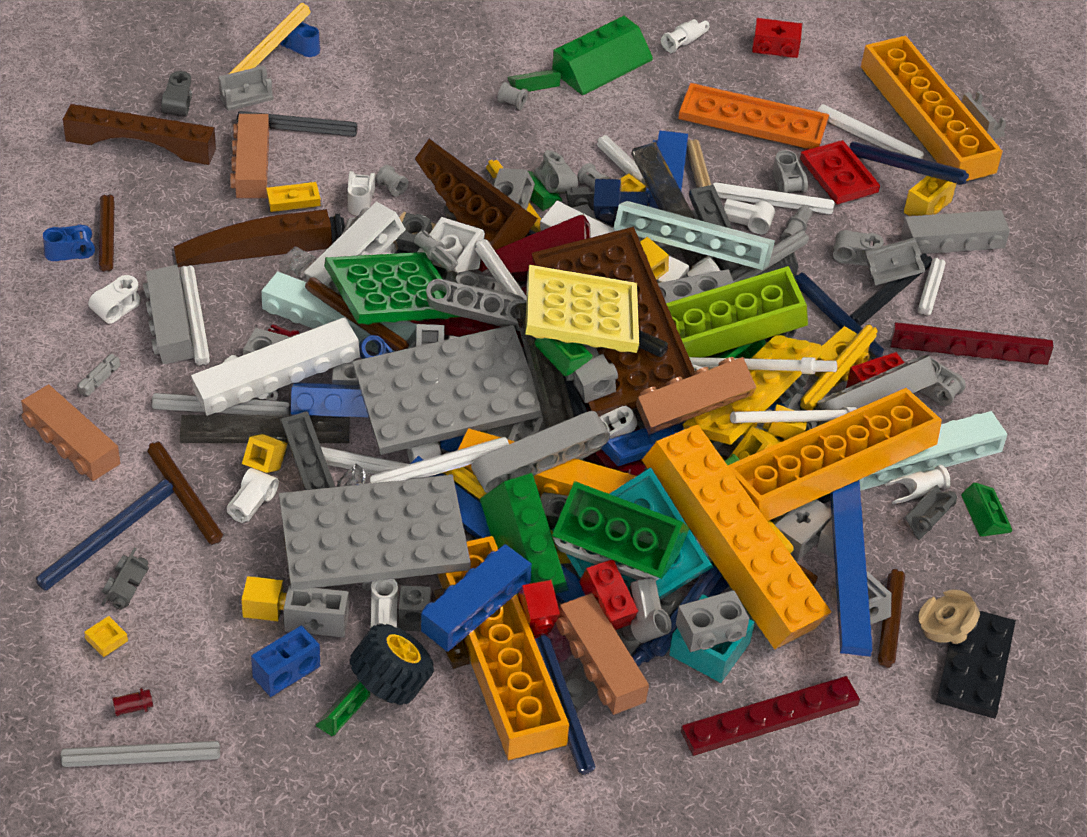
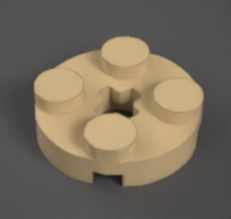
M961 590L943 592L944 596L937 600L933 596L922 606L918 616L925 636L935 642L945 643L951 641L953 644L962 643L978 622L980 611L976 603L967 592Z

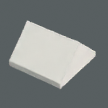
M441 217L430 235L437 242H442L445 245V250L458 261V265L453 271L458 273L479 269L481 258L475 248L476 242L484 239V231ZM420 248L417 252H425V251H423V250ZM436 260L431 261L433 265L442 267Z

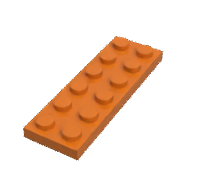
M690 83L680 108L678 119L812 149L821 145L829 114Z

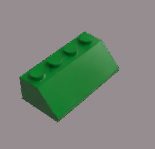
M622 16L554 49L552 69L559 71L561 79L583 96L653 60V56L640 27L626 16Z
M533 473L504 481L481 497L480 501L490 535L493 536L497 548L500 549L506 544L532 564L529 584L552 580L555 595L569 591Z
M574 481L552 536L662 579L679 556L689 527L682 521Z

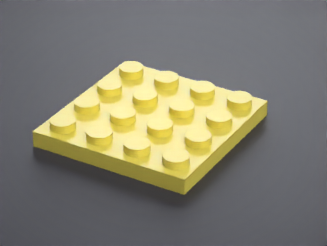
M529 265L525 334L536 338L556 339L565 343L586 344L594 348L604 347L616 349L619 352L637 353L639 346L637 283Z

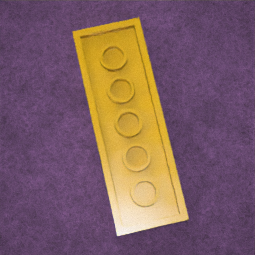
M776 335L751 359L802 360L803 357H813L817 360L823 352L821 344ZM749 370L756 385L752 396L689 419L683 424L684 430L698 424L708 439L731 445L752 424L732 423L730 421L731 412L766 411L802 373L801 371Z

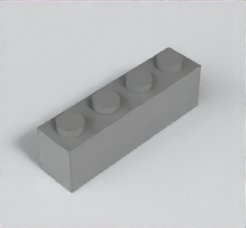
M994 210L906 216L901 236L903 241L915 237L921 254L1005 248L1010 229L1002 211Z
M173 265L146 271L147 282L143 283L146 298H150V301L146 302L149 317H153V320H149V326L152 336L156 335V339H152L154 354H160L163 364L195 358L183 284L178 266Z

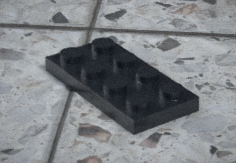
M980 611L978 622L967 634L965 641L959 644L949 642L936 703L996 719L1016 620Z

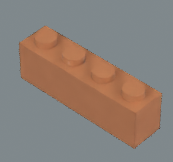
M239 114L238 124L233 126L234 139L237 140H233L232 144L233 155H236V157H232V172L235 173H231V188H236V198H267L269 115Z
M729 357L719 362V366L710 370L708 367H703L692 373L693 376L686 379L677 377L668 381L665 387L659 389L650 387L640 393L641 396L637 398L636 406L648 434L650 435L752 396L756 385L744 358L741 357L735 360L734 357Z
M49 384L21 400L23 408L21 415L25 424L30 428L34 427L44 442L52 443L63 459L68 458L81 475L86 474L94 481L120 465L118 445Z
M591 593L561 604L559 608L560 615L556 621L557 628L560 634L565 635L570 642L573 656L579 658L582 662L587 679L590 682L593 681L596 685L603 705H608L614 715L646 703L649 684L599 606L594 595Z

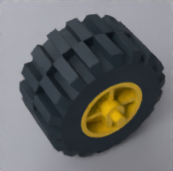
M380 623L372 626L352 652L349 659L353 673L367 690L380 699H384L392 704L394 702L397 705L409 704L434 673L433 660L429 657L430 654L423 645L409 633L389 624L384 625Z

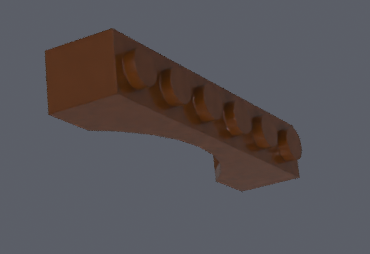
M70 104L63 117L66 142L91 146L99 141L111 138L139 139L161 146L184 161L210 165L216 151L215 127Z

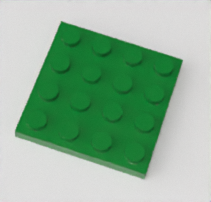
M425 252L325 257L324 267L358 324L368 325L376 322L396 323L406 320L422 321L424 319L460 317L437 311L428 305L426 288L432 280L442 279V277ZM441 290L432 293L435 299H442L446 295Z

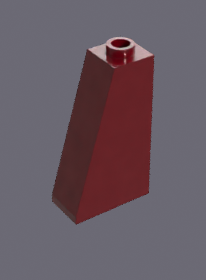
M584 214L578 215L496 249L495 252L516 282L527 281L529 265H534L532 253L591 238L590 223Z

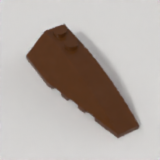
M430 138L415 157L422 171L434 184L437 193L446 202L448 209L457 218L456 221L482 229L485 233L484 239L490 243L494 250L523 239L537 221V217Z
M327 209L274 215L237 223L197 236L174 246L176 263L178 267L328 249L332 245L331 223Z

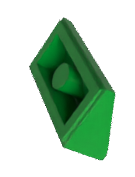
M549 69L509 76L508 81L511 87L519 90L527 89L530 92L559 87L561 74L559 71Z
M528 171L535 183L530 200L544 211L552 207L556 201L562 202V198L557 193L548 192L534 173Z
M536 338L535 340L536 347L564 376L572 374L593 357L580 343H565L550 338Z
M973 482L961 494L979 536L1005 534L1013 531L994 488Z
M359 680L356 681L315 724L316 727L330 736H335L370 697V691Z

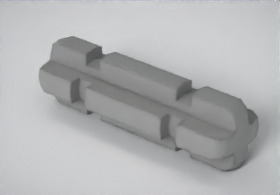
M109 354L102 360L103 362H100L86 375L87 379L83 378L77 384L78 392L84 396H89L95 388H98L112 374L111 372L116 371L120 367V359L113 354Z

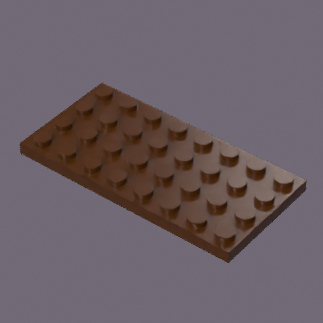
M634 226L532 253V260L535 266L637 283L639 330L668 343V350L663 357L656 356L639 347L637 353L619 352L616 349L604 347L596 348L599 355L603 354L609 364H614L618 373V379L615 380L616 392L587 403L590 411H595L600 417L622 406L629 407L630 409L637 408V398L641 396L640 393L650 387L659 389L667 386L666 383L674 378L682 377V379L693 376L692 373L695 370Z

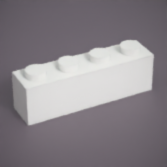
M376 201L304 273L308 280L311 277H315L340 295L324 267L325 257L382 254L406 229L396 212Z

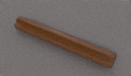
M111 194L100 197L99 269L103 272L106 270L110 272L113 269L115 202Z
M892 569L891 573L888 574L886 589L891 592V617L882 621L878 663L886 668L892 667V664L896 662L905 585V573L897 569Z

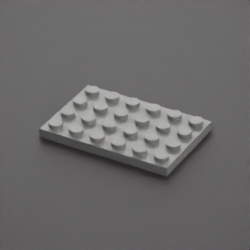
M514 325L353 361L354 372L380 455L463 436L468 428L484 431L544 416V407Z
M453 475L279 493L291 590L470 570L471 562Z

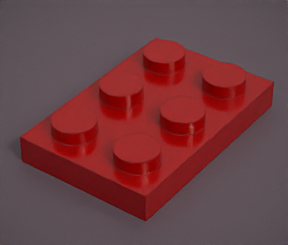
M843 140L801 151L800 160L836 205L879 193L880 184Z

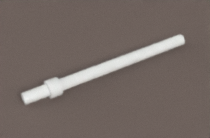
M689 357L692 364L702 368L708 367V369L719 366L718 363L726 359ZM803 357L802 360L744 359L748 370L801 371L802 374L837 371L836 361H821L813 357Z
M857 408L731 412L730 421L732 423L831 421Z

